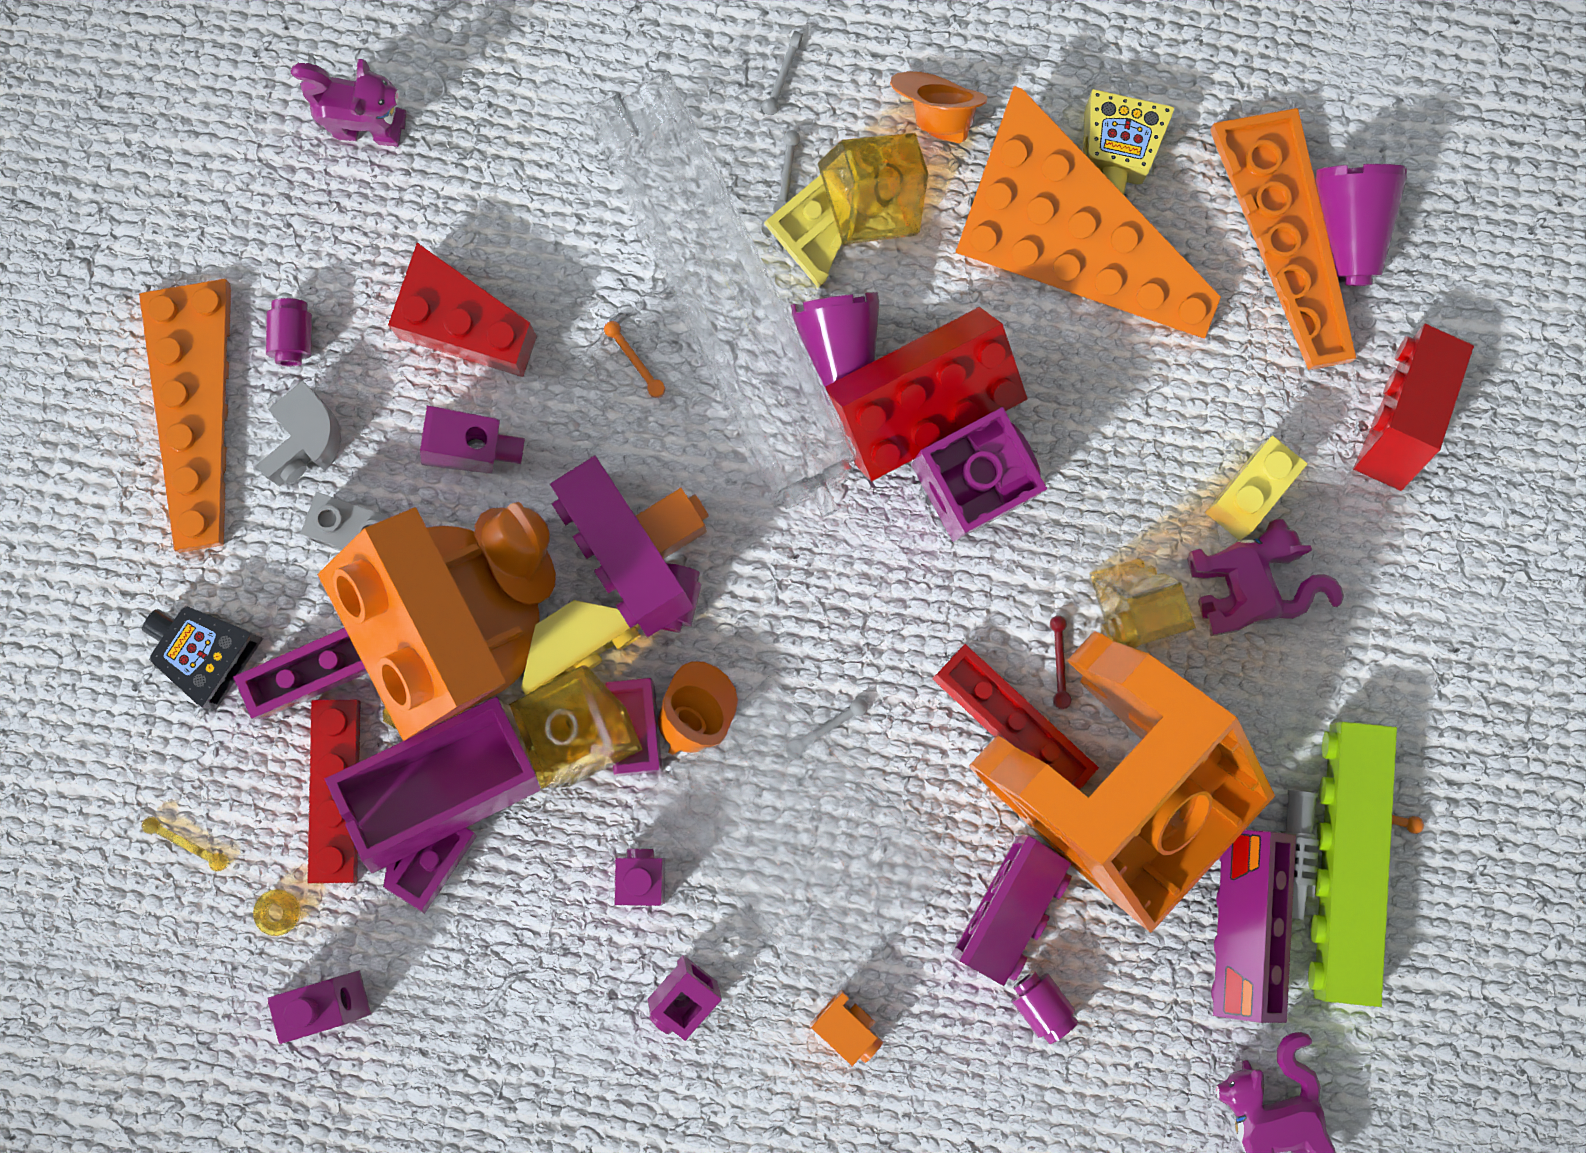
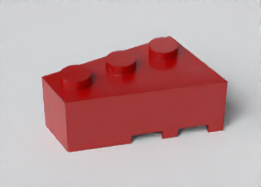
M416 243L388 323L393 333L400 340L523 377L537 338L531 323L422 245Z
M1426 323L1413 338L1409 336L1404 338L1395 356V360L1399 362L1398 366L1392 372L1384 387L1383 394L1385 396L1373 419L1353 470L1399 491H1402L1441 450L1474 348L1473 344Z

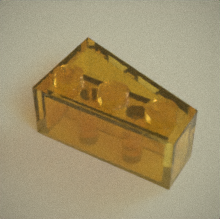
M1139 558L1089 573L1105 623L1100 624L1101 634L1112 641L1142 651L1168 643L1196 628L1181 582L1164 572L1157 574L1156 568L1152 565L1145 567L1144 560Z

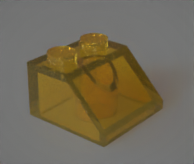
M916 133L842 139L817 163L843 245L911 237L920 233L929 173Z
M581 665L509 704L541 789L570 787L643 750L626 707L586 665Z

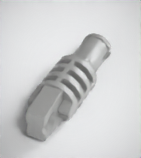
M1288 790L1286 829L1281 831V833L1296 835L1292 919L1303 920L1306 896L1315 897L1320 840L1317 839L1318 835L1313 834L1318 793Z

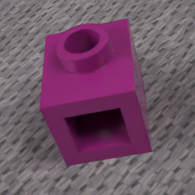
M627 849V857L615 858L614 905L662 906L665 904V858H654V849Z

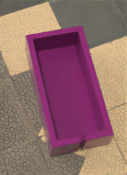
M497 696L325 778L342 818L346 821V828L357 852L371 873H375L541 791L536 774Z

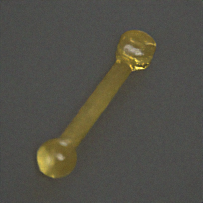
M150 816L142 821L141 827L146 834L156 833L209 862V866L213 871H223L228 867L229 858L224 853L213 854L161 826L156 817Z

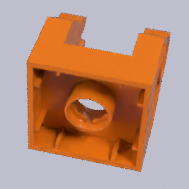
M1094 631L1076 649L1067 662L1083 675L1080 683L1123 721L1141 741L1088 798L1048 764L1016 748L999 735L979 753L969 766L998 798L1024 820L1061 857L1069 861L1076 871L1147 931L1152 933L1271 802L1275 795L1235 715L1149 653L1114 642L1105 635Z

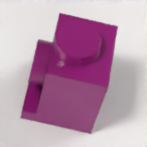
M682 955L677 960L678 965L647 1000L650 1012L649 1018L653 1024L665 1034L670 1035L673 1031L686 1041L720 1003L722 997L717 980L686 956ZM681 992L687 995L683 1000H675Z

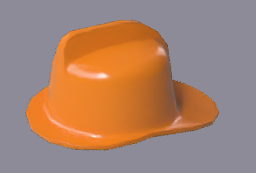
M906 71L893 75L890 81V85L896 92L913 100L918 127L930 135L946 141L964 142L973 124L976 107L987 103V96L985 94L966 89L934 74Z
M520 502L512 503L507 508H490L480 514L475 523L474 536L502 591L514 601L526 605L539 604L550 597L555 587L556 572L547 550L550 543V532L544 519L530 508L523 507Z
M691 661L682 665L674 674L658 714V728L661 735L670 744L669 754L674 755L680 750L686 753H696L705 750L707 747L719 745L726 737L736 713L738 698L736 689L729 677L716 666L706 662Z

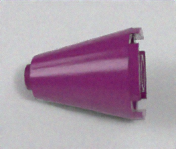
M1363 164V167L1348 168V165L1325 167L1316 171V185L1337 277L1345 278V286L1373 285V277H1380L1383 274L1407 180V168L1403 165Z
M878 292L865 293V296L855 298L853 294L805 301L803 305H791V315L827 409L830 406L822 388L875 361L880 303Z

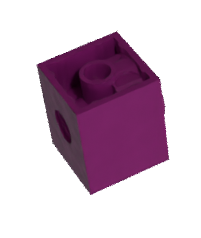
M1003 407L922 449L911 463L952 542L1028 503L1047 490L1041 478L1039 464L1028 441L1019 428L1011 423Z

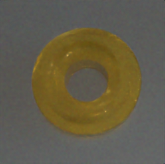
M282 889L270 890L262 894L256 901L253 909V918L256 926L263 933L271 936L289 933L296 927L301 916V908L297 898L289 891ZM273 904H278L283 910V916L277 922L273 921L269 916V909Z

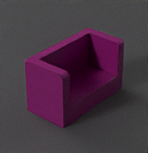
M651 678L606 682V692L609 694L615 755L613 774L616 776L663 772L654 681Z

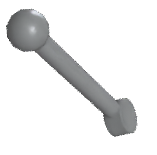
M794 31L788 51L770 98L766 99L762 104V109L767 115H774L779 110V103L777 101L796 51L800 47L803 33Z
M794 130L787 131L783 137L786 152L779 201L774 204V213L788 201L795 146L800 142V135Z
M858 698L853 700L849 709L799 741H789L786 745L787 755L791 758L800 757L803 754L804 748L854 715H864L868 709L866 701Z

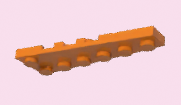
M1298 108L1214 123L1210 129L1212 138L1308 370L1351 363L1356 359V354Z
M219 279L139 293L174 551L179 553L224 545L226 489L224 473L226 471L227 448L224 447L225 421L228 418V405L225 403L226 379H229L227 337H230L231 285L226 279Z

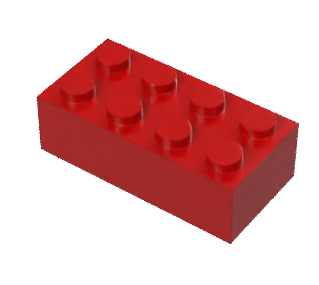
M981 307L958 317L822 388L851 461L871 482L914 460L922 449L1001 407L1007 411L1028 400L1003 323Z

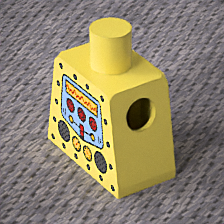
M1092 89L1084 111L1083 153L1124 195L1127 182L1137 185L1144 182L1166 132L1174 107Z

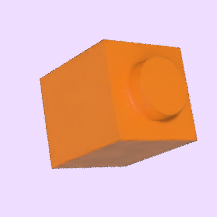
M682 487L635 515L663 559L707 533L703 520L709 517L707 511L696 494L688 498Z

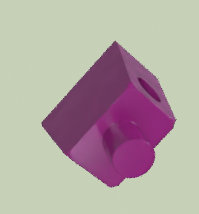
M427 405L420 446L421 465L488 474L493 473L494 460L521 464L525 438L498 434L499 419ZM478 439L483 441L485 446L480 449H474L467 443Z
M360 970L267 998L279 1044L336 1028L371 1015ZM341 990L344 992L347 1000V1009L344 1008L341 1001Z

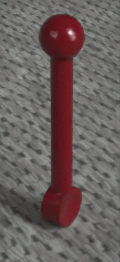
M1056 615L1050 620V628L1054 631L1057 678V693L1053 696V704L1058 709H1066L1072 701L1071 696L1066 692L1063 631L1067 628V620L1061 615Z

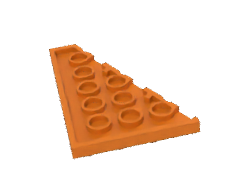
M1013 86L955 253L1205 339L1221 296L1022 88Z

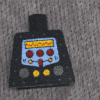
M184 606L175 619L160 609H155L149 614L142 626L143 632L159 641L149 660L197 705L215 711L234 684L233 676L242 672L264 639L255 633L188 606Z

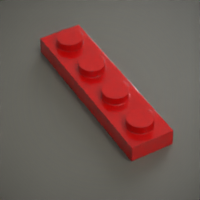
M966 644L932 678L994 737L999 735L1016 748L1048 764L1077 789L1080 790L1099 769L1092 760Z
M357 699L311 700L307 884L357 883L358 852L346 828V821L342 818L325 781V778L360 762L361 701Z

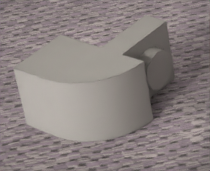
M302 380L268 409L291 436L256 466L267 479L279 487L283 483L290 484L300 478L307 470L306 464L310 460L325 471L336 458L340 447L341 435L336 417L319 396Z

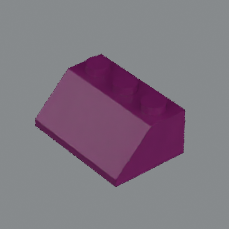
M1017 835L951 956L1002 986L1006 984L1008 978L1015 981L1027 961V956L1022 954L1030 938L1038 940L1049 921L1050 916L1044 912L1053 897L1059 900L1071 881L1072 876L1066 873L1071 863L1031 836Z

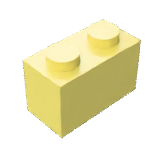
M1272 435L1256 449L1205 513L1235 538L1241 540L1254 531L1308 463Z

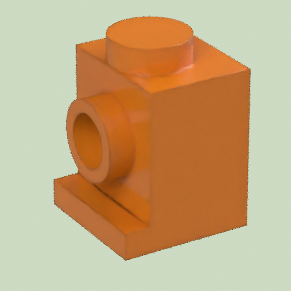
M840 989L811 1021L810 1026L853 1067L859 1059L864 1063L868 1062L880 1049L883 1041L870 1029L876 1022L856 1003L849 1009L845 1005L849 997Z

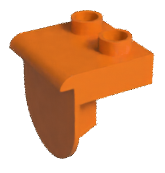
M416 507L364 528L317 574L403 741L497 695L512 685L526 668L534 628L540 622L538 604L526 605L514 601L502 591L491 572L484 554L478 546L474 536L475 531L455 526H433L427 528Z

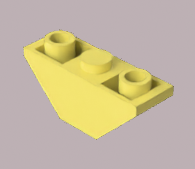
M577 600L571 601L535 625L521 689L531 699L539 695L541 700L548 698L564 687L562 679L577 670L579 675H582L599 665L603 661L600 654L614 645L618 650H621L636 641L641 636L638 632L641 627L637 624L630 629L616 608Z

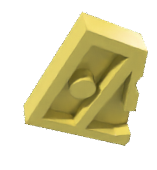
M831 165L764 223L817 288L822 286L827 280L831 265L837 251L840 249L847 227L853 218L860 198L835 167Z

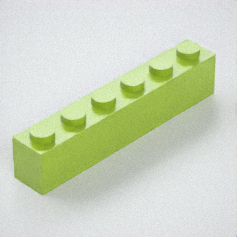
M1338 722L1330 724L1329 731H1325L1322 738L1321 750L1322 757L1327 759V776L1321 778L1319 785V801L1321 804H1325L1324 823H1319L1316 835H1318L1317 839L1320 840L1319 850H1322L1321 869L1317 868L1315 896H1319L1318 915H1314L1311 921V940L1313 943H1317L1316 961H1311L1309 965L1308 986L1311 990H1314L1313 998L1325 1002L1382 1007L1397 727Z

